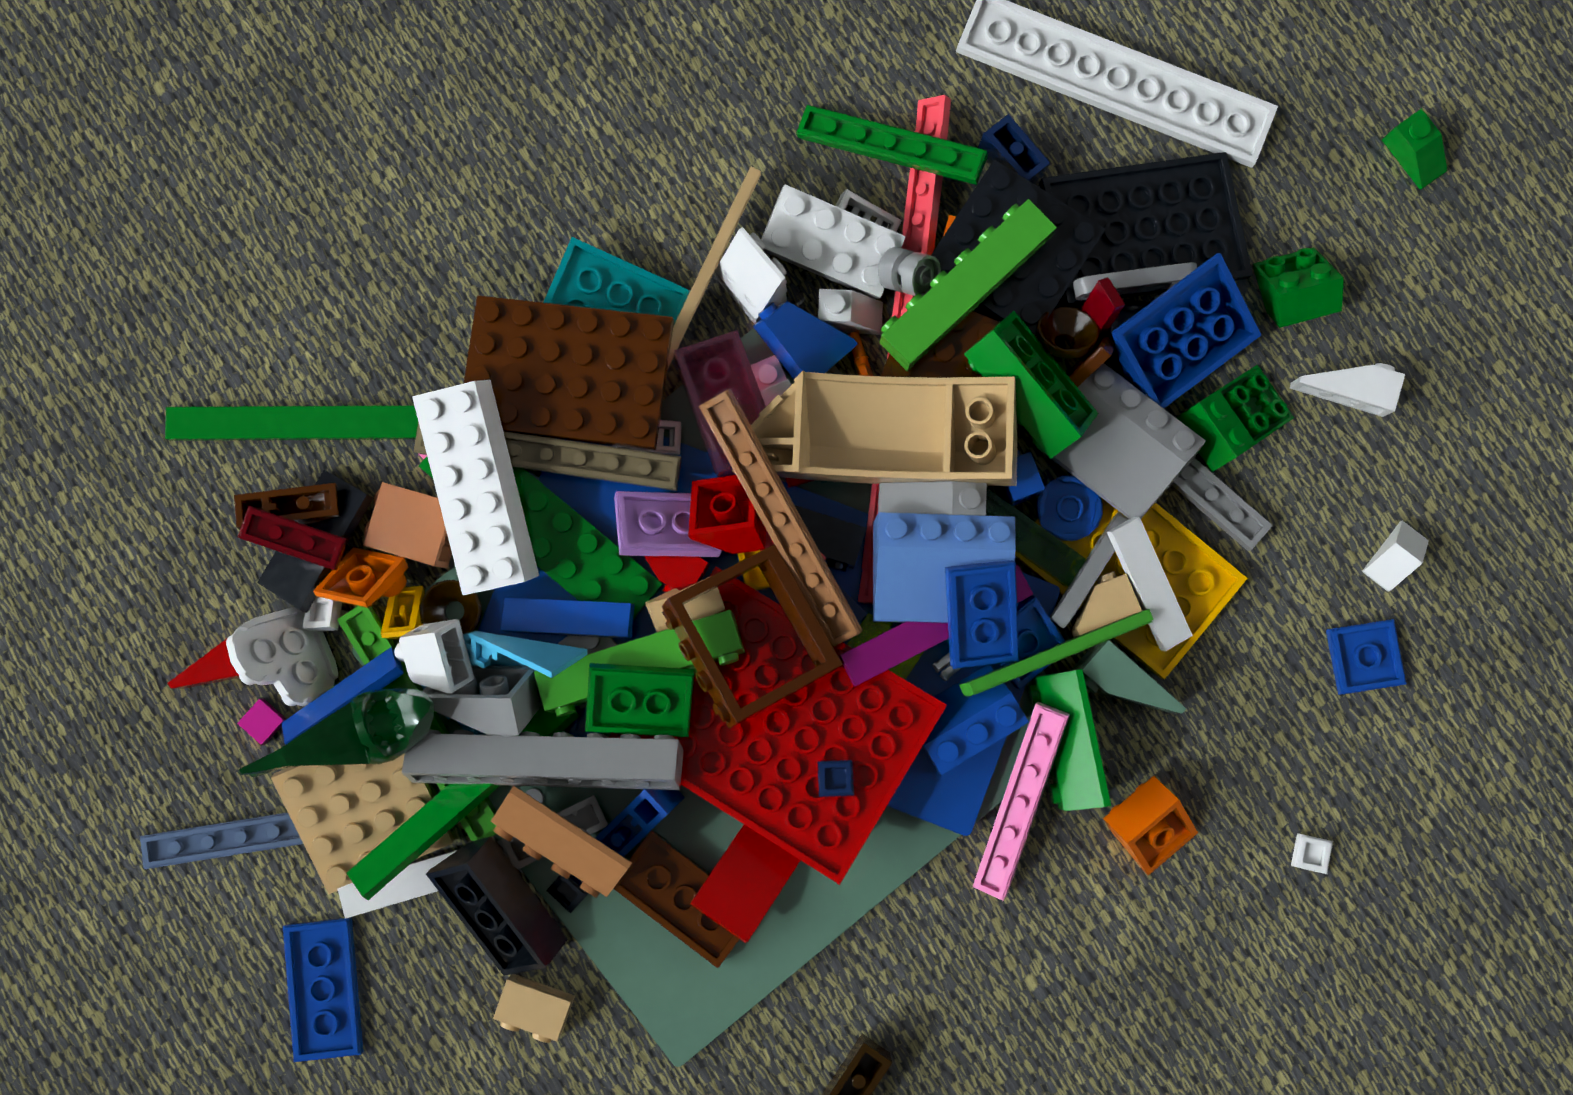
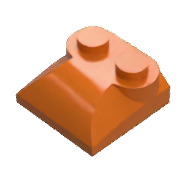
M353 547L340 561L337 571L332 570L313 592L315 596L369 608L381 597H393L403 590L407 584L404 572L409 567L404 557Z

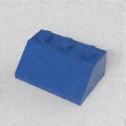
M991 665L982 667L934 696L945 703L947 707L922 748L940 775L945 774L1029 723L1018 702L1004 683L976 695L967 697L963 695L959 685L994 671Z

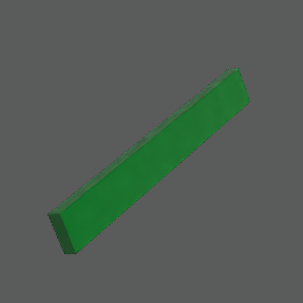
M415 405L166 407L165 439L169 441L416 439L419 421Z
M542 705L522 732H535L540 734V736L553 737L554 733L565 730L580 715L575 712L570 715L556 717V713L551 714L544 711ZM447 785L347 872V875L361 896L366 900H370L500 785Z

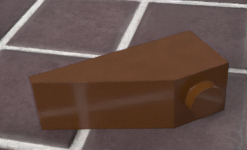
M336 483L234 495L236 527L239 530L248 506L305 525L339 516Z

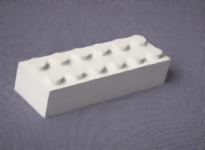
M491 380L472 381L412 396L462 595L523 583L538 577L536 560Z

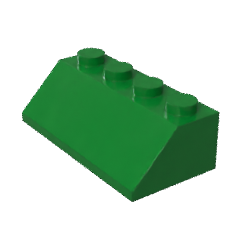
M1015 311L1010 313L964 353L968 358L970 367L976 373L981 374L982 377L1015 376L1017 423L1026 428L1033 437L1036 447L1040 451L1045 452L1050 459L1082 437L1099 414L1054 358L1043 348L1040 341Z
M1067 670L1034 677L1032 685H1028L1032 705L1041 702L1070 714L1051 768L1053 784H1049V793L1052 803L1058 804V809L1063 811L1111 806L1083 670Z

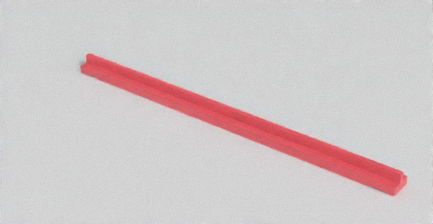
M946 95L918 100L916 130L914 132L947 140L951 99ZM910 168L902 235L906 237L901 248L932 255L934 252L943 176ZM895 291L892 317L896 316L899 319L907 311L905 306L913 298L912 295ZM872 484L862 561L863 570L858 602L863 604H873V521L878 514L879 484Z

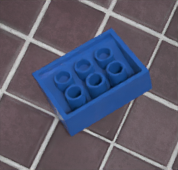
M1217 253L1112 331V336L1125 380L1162 408H1165L1260 337L1261 333L1222 255Z

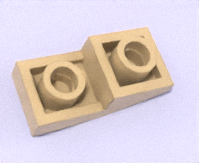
M718 587L684 604L692 621L725 610ZM674 588L645 602L656 632L669 629L665 624L667 620L662 613V605L669 597L687 588L682 590Z

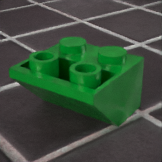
M1314 247L1303 248L1291 254L1273 256L1264 261L1253 263V270L1266 312L1279 328L1342 311L1344 277Z

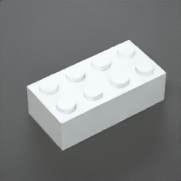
M784 184L761 241L765 245L763 251L767 254L866 296L878 299L881 298L884 287L880 284L878 278L880 260L889 248H901L906 236Z

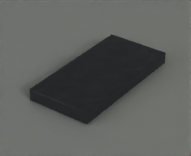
M323 470L315 485L337 484L339 516L307 525L346 538L348 543L374 498L330 472ZM276 551L257 583L298 610L307 613L316 598L313 590L332 569Z

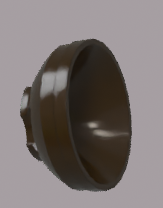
M1057 307L1054 308L1048 319L1049 312H1045L1039 319L1037 338L1043 348L1056 358L1075 359L1088 354L1097 342L1099 334L1097 323L1089 314L1077 308ZM1066 340L1072 343L1073 348L1063 349L1058 347L1055 342Z
M444 580L429 588L421 600L420 617L422 624L450 620L446 615L447 606L457 601L464 607V615L459 620L462 633L473 632L481 619L482 605L476 593L462 595L459 581Z

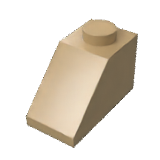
M1115 571L1097 578L1098 585L1093 586L1085 597L1072 627L1073 637L1083 635L1142 611L1127 573L1117 577Z

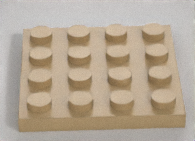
M405 753L393 761L382 764L288 767L272 775L271 780L328 894L338 891V888L353 883L347 872L435 797L428 783H412L402 774ZM451 830L446 832L419 857L453 844L454 837Z

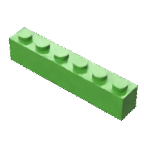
M1029 199L1021 206L1017 203L1014 204L1003 215L1002 219L1004 222L995 229L993 226H990L979 237L978 241L980 244L973 251L969 248L965 249L955 259L954 263L956 266L948 274L944 270L931 281L929 285L932 288L924 296L918 293L907 303L905 308L908 311L899 319L893 316L881 328L883 334L879 343L906 371L912 368L1051 239L1057 227Z
M731 610L692 621L715 662H719L720 666L738 661V655L745 653L737 623ZM667 629L588 654L553 678L538 671H534L544 711L551 714L556 713V717H562L575 713L576 706L587 703L590 663L694 669V675H696L697 670L692 661H687L682 655L678 644L680 639L675 630Z

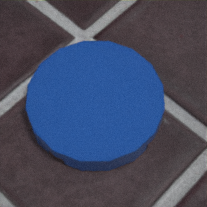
M1061 476L1050 481L1045 486V490L1039 494L1036 501V517L1041 528L1049 536L1061 541H1077L1088 536L1098 527L1103 515L1101 497L1075 476Z

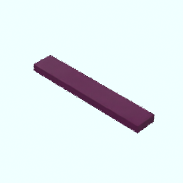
M1016 565L1017 603L1033 595L1019 565ZM904 622L839 655V658L853 686H857L948 639V623Z

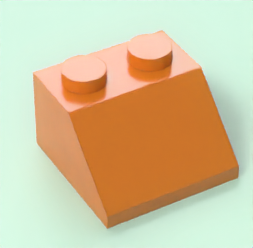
M1155 776L1151 777L1146 783L1139 785L1134 793L1121 804L1114 806L1109 814L1103 818L1113 835L1147 875H1150L1198 834L1180 800Z

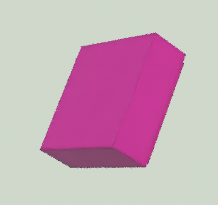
M259 698L237 724L260 745H265L281 728V723L286 718L264 698Z

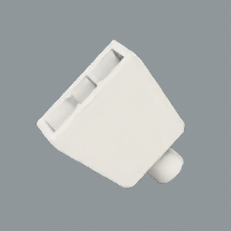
M459 619L420 625L402 635L395 647V657L398 661L405 662L409 679L413 683L451 694L475 679Z

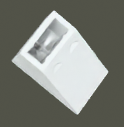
M742 227L738 230L721 259L715 274L719 283L750 320L756 324L761 319L758 314L774 302L778 306L787 301V280L784 276L787 272L775 257L770 260L764 253L765 245L754 232L749 235Z

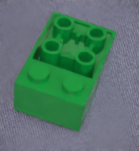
M1256 365L1176 418L1206 440L1198 453L1210 471L1214 472L1285 425L1294 416L1271 385L1266 375Z

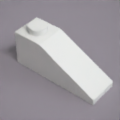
M1376 363L1375 365L1304 375L1292 381L1290 389L1384 417L1395 412L1405 374L1396 372L1395 368L1391 365Z

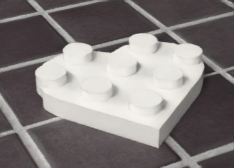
M295 607L259 616L243 623L227 638L226 646L230 662L243 683L247 685L273 684L286 705H299L303 707L334 687V681L338 678V669L323 631L311 632L303 629L305 612Z

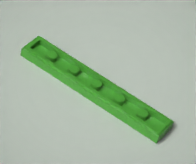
M1150 609L1143 610L969 680L959 686L964 696L976 695L1149 624L1154 619Z

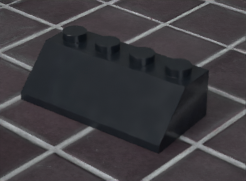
M491 836L469 842L426 873L427 877L503 976L546 968L568 940L560 929L559 923L550 916L541 904L540 898L533 893L522 878L520 871L512 865L503 853L502 847Z

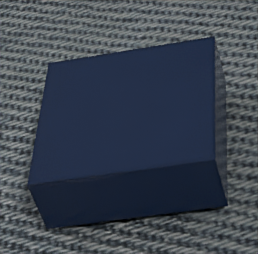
M853 760L818 761L819 797L854 796Z

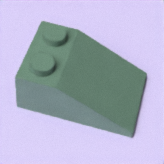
M1109 640L1090 647L1071 669L1083 670L1087 693L1091 691L1094 694L1098 693L1170 713L1182 714L1187 709Z

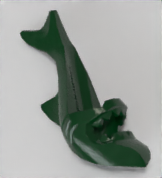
M409 688L371 690L354 697L350 703L326 717L282 748L240 768L239 774L257 777L281 768L296 766L382 764L393 761L409 751L429 732L434 717V702L427 693Z

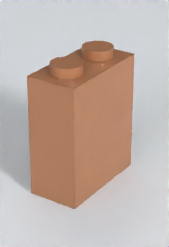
M382 482L380 489L374 496L375 507L371 520L366 524L364 530L365 540L363 545L431 566L448 569L452 551L438 498Z

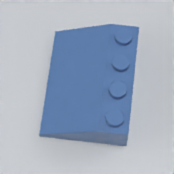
M878 512L873 521V622L948 623L945 567L1011 560L1015 562V517Z

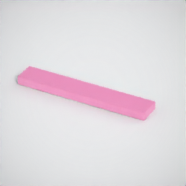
M1041 702L1035 704L973 884L974 888L1002 901L1007 897L1070 714Z

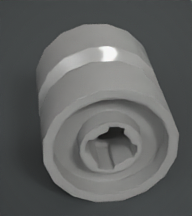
M899 247L889 248L883 254L878 266L879 282L884 288L912 296L918 293L924 296L932 288L929 285L931 281L941 272L940 263L936 257Z

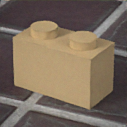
M512 974L506 980L493 1019L500 1021V1026L507 1030L517 1032L523 1029L531 1032L532 1037L538 1041L550 1043L553 1040L557 1042L563 1033L575 995Z

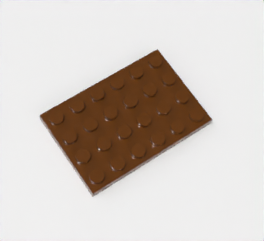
M477 295L464 383L491 380L502 428L505 432L656 450L674 319L669 316Z

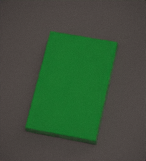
M590 663L585 732L689 737L694 669Z

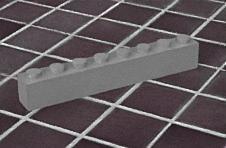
M429 729L426 736L405 753L402 774L412 783L680 790L684 750L679 740L670 735H656L654 739H641L640 736L635 734H623L620 738H607L606 735L600 733H589L587 737H574L569 733L557 732L551 737L540 736L538 733L526 731L521 732L520 736L503 737L501 735L487 734L474 735L473 732L466 730H455L453 734H441L437 730Z

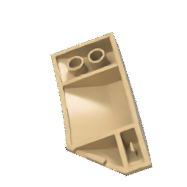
M803 370L794 379L795 382L781 396L778 394L751 424L779 477L869 484L958 481L987 483V486H1017L1015 376L954 378L882 377L815 373Z

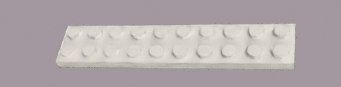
M976 0L956 49V52L1212 153L1226 152L1228 159L1250 168L1256 164L1278 108L1277 105L1007 0Z

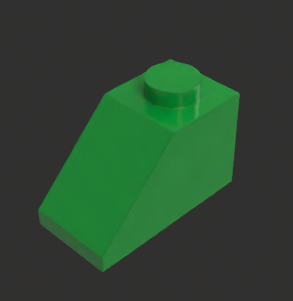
M1422 108L1397 125L1382 139L1383 143L1420 190L1448 171L1442 134Z

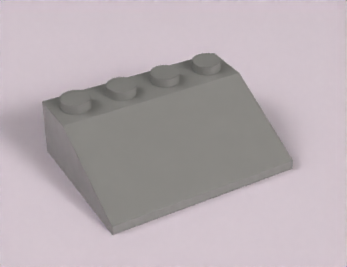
M1103 363L1077 387L1099 414L1082 437L1052 459L1128 519L1132 517H1140L1142 519L1192 462L1206 440Z

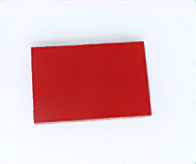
M743 824L690 904L741 941L747 943L801 860Z

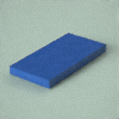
M352 917L284 925L283 937L294 1062L361 1055L363 1053Z

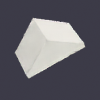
M1402 520L1362 572L1386 591L1390 592L1423 563L1429 540Z

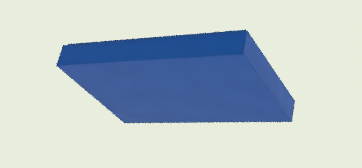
M1011 560L945 567L950 666L953 669L1019 661L1016 563Z

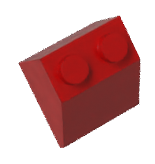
M737 475L692 481L688 533L691 540L732 554L765 549L766 528Z

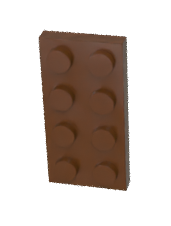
M651 830L629 861L632 864L613 889L716 968H719L739 941V938L690 904L710 874Z

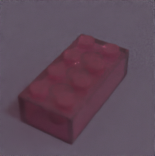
M737 330L674 350L675 364L716 477L736 474L732 472L733 468L699 406L724 391L731 389L750 425L766 407Z

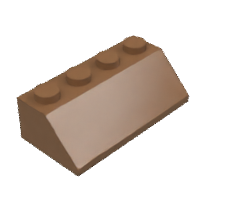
M516 786L512 787L490 821L496 825L493 830L496 834L509 842L513 837L517 838L525 844L522 848L524 852L538 861L543 855L554 862L551 867L553 871L566 879L571 874L583 881L580 888L595 898L600 893L607 897L632 864L628 859Z

